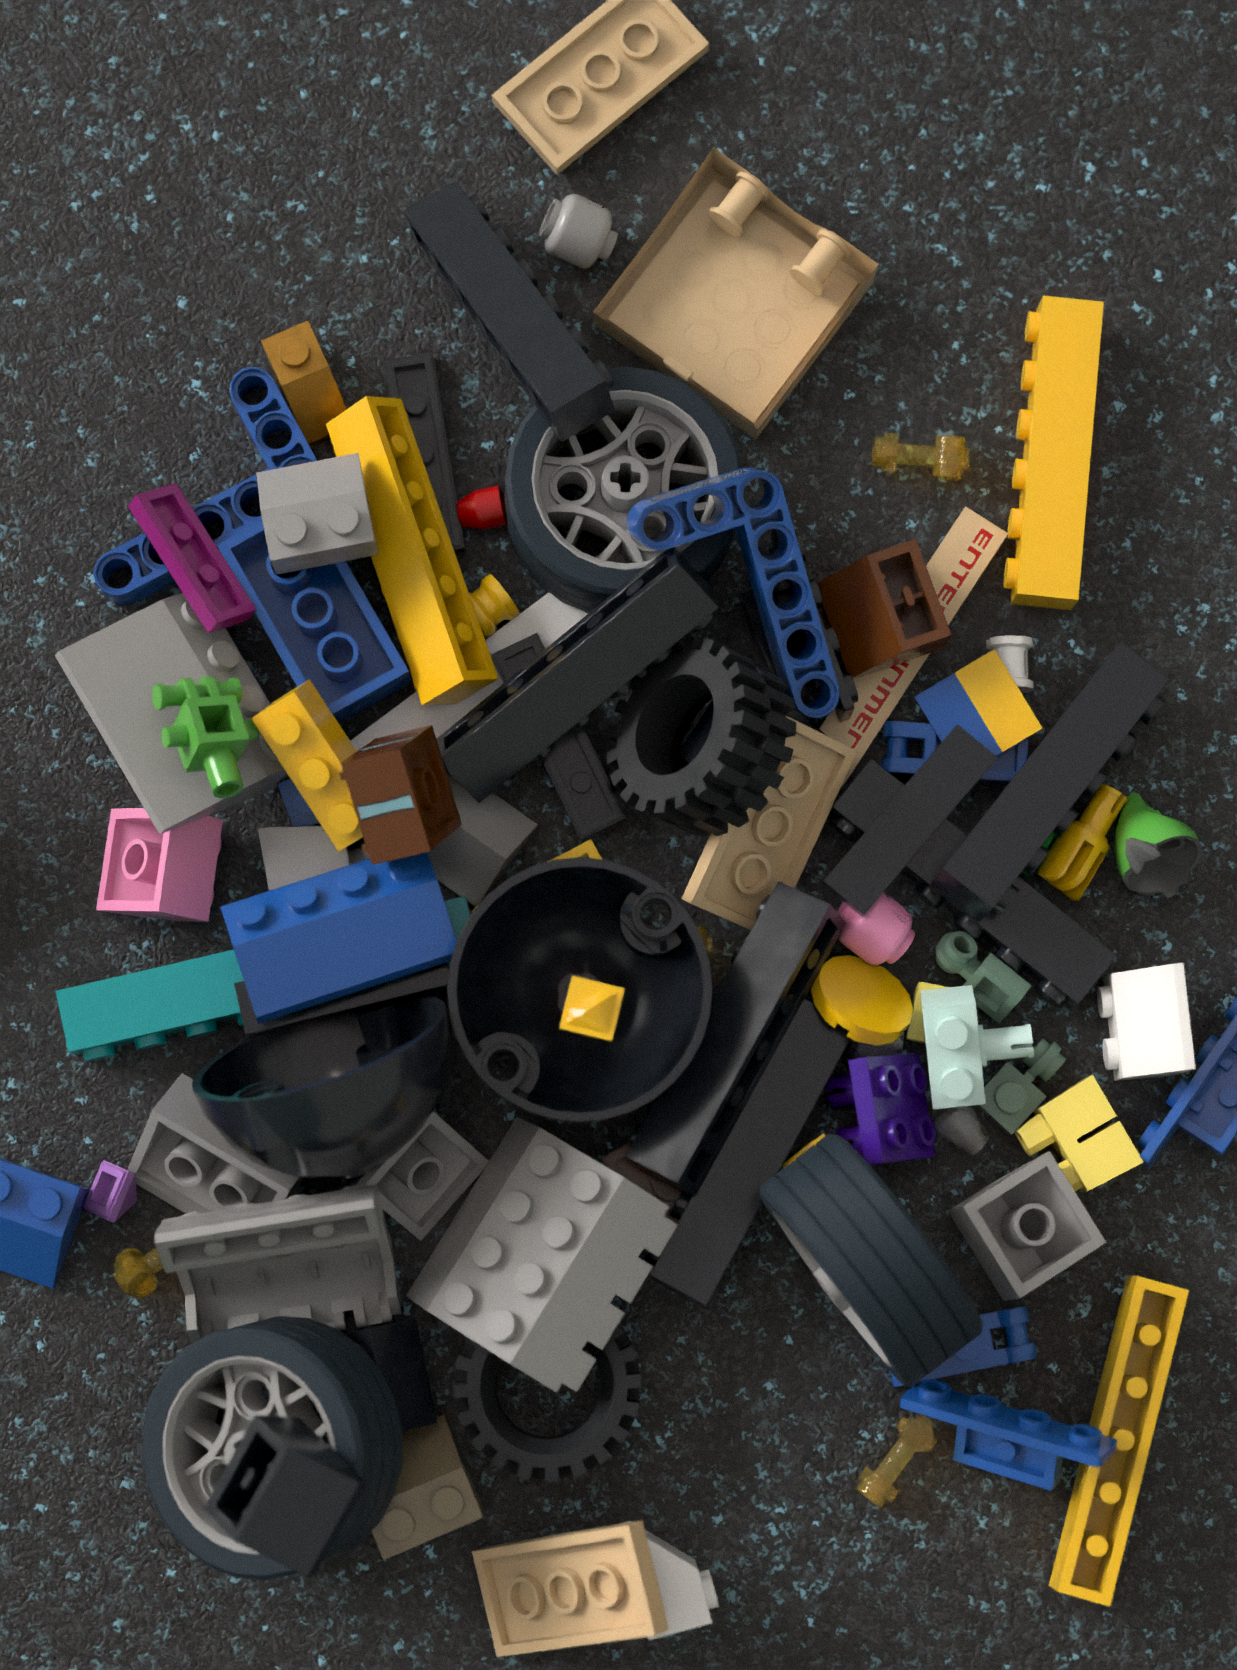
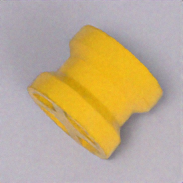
M490 573L481 579L479 588L472 593L469 592L480 627L486 639L495 634L496 626L503 620L512 621L520 615L513 600Z

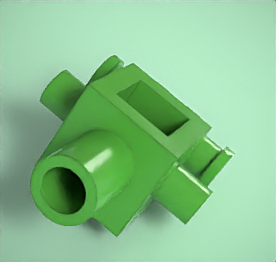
M212 676L201 677L198 685H195L192 678H181L178 680L177 685L164 686L163 683L154 684L152 688V701L156 710H164L166 707L179 706L180 709L173 725L162 728L161 739L165 748H178L185 772L206 771L212 793L215 797L228 798L241 792L244 788V783L237 763L248 742L258 739L259 730L252 720H243L238 705L242 700L240 680L238 678H230L228 681L216 682Z

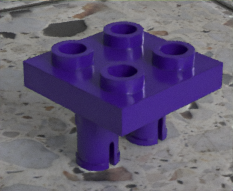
M919 1053L848 1060L850 1074L832 1075L829 1077L826 1083V1090L845 1089L844 1093L827 1095L830 1105L835 1109L855 1105L859 1124L851 1127H839L835 1131V1135L841 1136L845 1141L853 1140L854 1143L851 1146L861 1157L864 1156V1160L869 1165L935 1157L933 1144L936 1133L934 1123L928 1114L925 1095L927 1076L920 1064Z

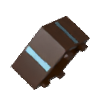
M432 725L376 738L341 762L343 770L339 772L341 780L346 779L365 841L361 847L364 854H369L372 865L430 852L462 825Z

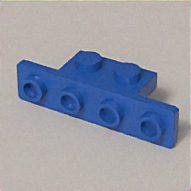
M1237 997L1224 1016L1230 1024L1220 1039L1211 1035L1199 1051L1195 1061L1201 1064L1192 1080L1188 1081L1183 1077L1168 1097L1166 1104L1171 1106L1172 1109L1162 1124L1153 1120L1141 1136L1137 1147L1143 1150L1140 1158L1143 1160L1141 1165L1145 1168L1150 1169L1178 1128L1222 1157L1237 1136Z
M924 1380L918 1382L901 1396L900 1408L957 1425L953 1461L1050 1491L1060 1482L1063 1457L1090 1466L1101 1467L1116 1452L1117 1440L1102 1435V1432L1096 1427L1085 1424L1072 1426L1051 1420L1050 1415L1035 1409L1017 1410L1001 1405L997 1398L989 1395L976 1394L970 1396L951 1390L950 1385L942 1381Z

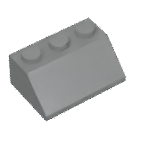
M181 1073L152 1109L127 1169L135 1173L137 1185L184 1213H205L234 1208L244 1203L260 1204L288 1199L297 1194L305 1179L253 1163L230 1146L205 1117L193 1092V1079Z

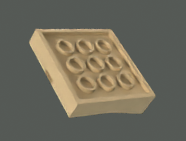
M713 148L656 230L593 311V324L663 374L686 383L710 401L720 415L756 440L871 287L875 279L878 263L836 233L812 223L793 211L778 199L758 178Z

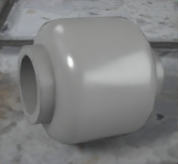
M571 194L567 195L562 201L554 199L542 222L539 236L545 238V250L549 255L575 267L586 269L591 267L597 258L605 261L608 259L616 243L618 233L611 230L612 214L609 209L580 195Z

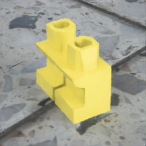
M1093 1075L1085 1077L1058 1096L1033 1111L1035 1116L1027 1120L1015 1131L1017 1139L1028 1156L1033 1155L1050 1144L1053 1145L1061 1159L1058 1165L1074 1191H1090L1143 1163L1120 1121L1110 1123L1079 1143L1077 1142V1139L1117 1116Z

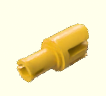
M1103 783L1094 793L1079 821H1073L1060 838L1057 836L1049 853L1037 870L1038 875L1072 901L1080 900L1107 855L1110 846L1107 844L1108 840L1105 836L1121 808L1128 801L1126 796L1121 795V792Z

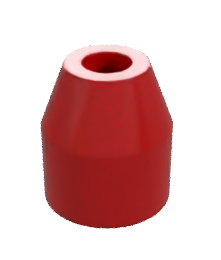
M501 485L474 490L456 502L457 514L462 527L486 530L507 525L504 504L505 495Z

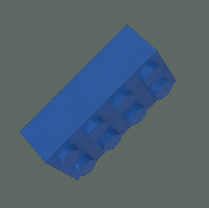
M262 520L217 544L220 553L255 606V615L295 685L298 687L310 679L339 724L413 683L409 670L346 561L276 575L270 562Z

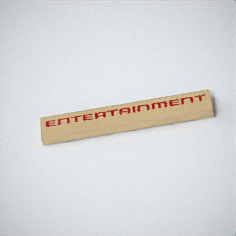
M966 506L926 565L948 626L1008 535L1007 532ZM930 653L854 679L858 693V702L853 703L854 711L851 718L839 722L835 709H833L819 728L828 737L857 750L841 789Z

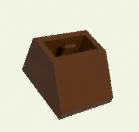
M916 539L869 554L817 582L823 601L825 617L828 625L833 627L839 641L840 658L846 673H850L853 680L944 649L951 638L950 629Z

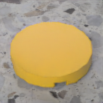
M851 955L832 957L823 964L811 987L814 1005L823 1019L833 1028L839 1024L849 1030L847 1037L856 1042L876 1046L893 1043L911 1022L913 1006L910 995L901 982L880 965L872 966L860 957Z

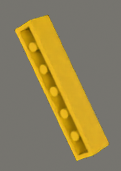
M1043 296L1036 312H1028L1025 342H1033L1032 361L1024 360L1021 375V391H1029L1027 410L1020 409L1016 439L1025 440L1023 459H1015L1012 476V489L1020 490L1019 509L1011 508L1008 522V539H1016L1015 557L1006 559L1003 588L1012 589L1010 604L1072 610L1079 600L1104 306L1102 301Z
M365 396L326 424L333 444V450L336 457L359 453L379 554L371 556L421 705L457 704L499 678L402 399Z
M1140 1276L1126 1277L1089 1424L1098 1428L1102 1435L1117 1440L1116 1452L1101 1467L1079 1463L1049 1586L1057 1592L1106 1606L1111 1605L1189 1293L1187 1289Z

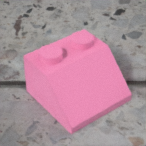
M144 808L111 809L96 910L172 921L208 922L210 907L214 899L213 886L217 859L221 850L223 819L206 816L159 835Z

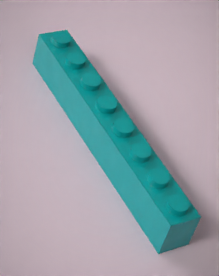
M466 896L444 901L456 940L471 915ZM234 950L55 991L68 1052L76 1056L84 1055L85 1062H92L115 1056L114 1047L135 1042L136 1050H143L167 1044L166 1035L186 1031L187 1038L201 1037L218 1032L217 1023L237 1019L238 1026H244L234 983L244 980Z

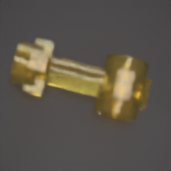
M885 433L884 437L874 436L871 464L872 467H881V472L894 473L897 464L932 466L933 478L961 480L963 479V470L968 469L970 448H965L966 438L961 436L937 435L935 436V446L902 444L899 443L897 433Z
M135 1248L126 1249L117 1255L114 1260L116 1272L113 1273V1276L124 1294L129 1293L134 1298H144L154 1292L158 1285V1278L155 1273L164 1268L157 1248L146 1255H143L140 1250Z
M922 1414L918 1417L909 1418L902 1416L896 1425L899 1435L898 1441L875 1471L867 1466L859 1475L861 1482L855 1489L880 1508H882L887 1500L892 1502L899 1492L892 1484L915 1452L924 1450L929 1452L935 1445L936 1441L933 1438L932 1430L933 1422Z

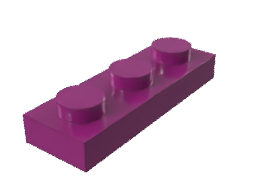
M174 483L135 495L128 505L130 511L208 634L247 621L256 611L255 606L178 485Z

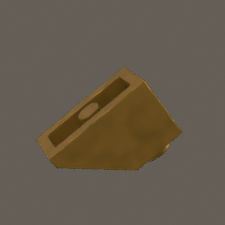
M307 320L261 340L290 410L309 446H312L330 438L326 424L347 409L329 365Z

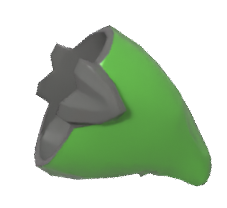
M1132 792L1128 794V801L1122 807L1115 831L1114 853L1116 864L1128 890L1143 894L1163 893L1167 898H1170L1178 893L1180 887L1190 883L1193 878L1191 871L1201 857L1202 846L1195 832L1188 825L1175 818L1162 815L1158 810H1154L1143 801L1138 793Z

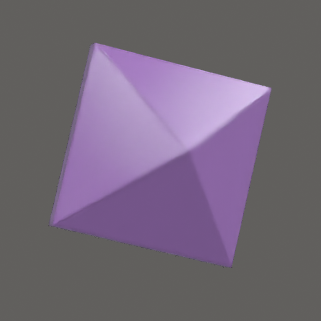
M103 1160L83 1209L115 1223L137 1202L135 1173Z

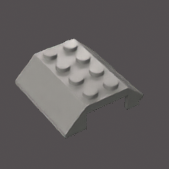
M516 1117L406 1296L432 1315L553 1391L558 1392L561 1385L564 1384L577 1392L597 1360L582 1350L584 1345L589 1341L601 1350L604 1349L625 1314L610 1304L617 1295L630 1304L632 1303L653 1266L640 1259L639 1255L645 1249L659 1257L677 1229L678 1224L665 1217L669 1206L544 1129Z
M377 1185L364 1187L349 1186L340 1191L315 1195L299 1194L284 1200L260 1204L244 1203L234 1208L205 1213L189 1212L180 1217L163 1219L155 1233V1245L166 1273L177 1272L185 1295L186 1329L191 1345L209 1334L276 1316L309 1318L334 1327L339 1331L347 1330L344 1311L353 1310L356 1328L393 1323V1315L402 1314L392 1243Z

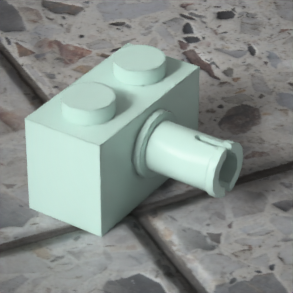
M972 985L920 990L933 1109L986 1104L982 1067L987 1066V1061L1022 1057L1034 1058L1031 1024L984 1030L982 1024L978 1025Z

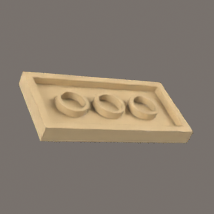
M607 0L493 93L492 102L555 174L558 175L709 51V42L671 0Z
M788 716L786 717L797 722L796 736L787 737L785 741V746L794 749L790 763L780 762L776 773L784 777L779 788L767 787L763 795L769 802L760 812L752 808L746 810L749 822L740 828L728 823V833L719 836L710 834L681 898L749 930L753 928L756 922L760 903L766 896L771 895L778 881L793 888L796 887L857 753V750Z
M643 1520L491 1545L472 1551L497 1657L655 1636L669 1630Z

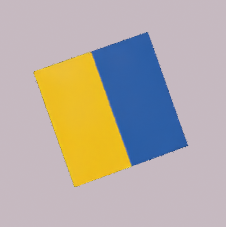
M995 649L915 696L916 701L941 742L958 724L997 756L1042 729L1041 724Z

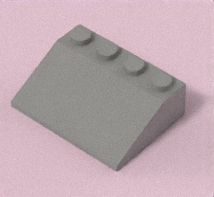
M183 593L162 599L56 653V659L159 835L274 790L278 786L277 783L284 781L289 776L259 731L258 739L248 742L237 763L244 783L243 790L228 798H217L212 793L206 771L185 772L178 748H165L161 739L162 728L173 725L180 709L179 706L166 707L164 710H156L152 701V688L154 684L163 683L164 686L177 685L178 680L181 678H192L195 685H198L199 679L207 676H212L216 682L238 678L242 686V700L238 705L243 720H252L251 718L270 704L226 628L208 634Z

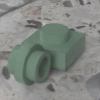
M965 932L947 933L936 945V962L939 967L947 973H958L967 981L963 986L972 985L976 1006L998 1024L1018 1004L1032 986L992 953L980 963L977 960V944Z
M1042 1038L1033 1047L1034 1058L1024 1057L1022 1060L1029 1067L1024 1074L1007 1061L984 1085L986 1104L976 1106L1009 1136L1014 1134L1047 1097L1032 1081L1039 1076L1046 1082L1066 1061V1058L1059 1053L1062 1048L1055 1041L1049 1044Z

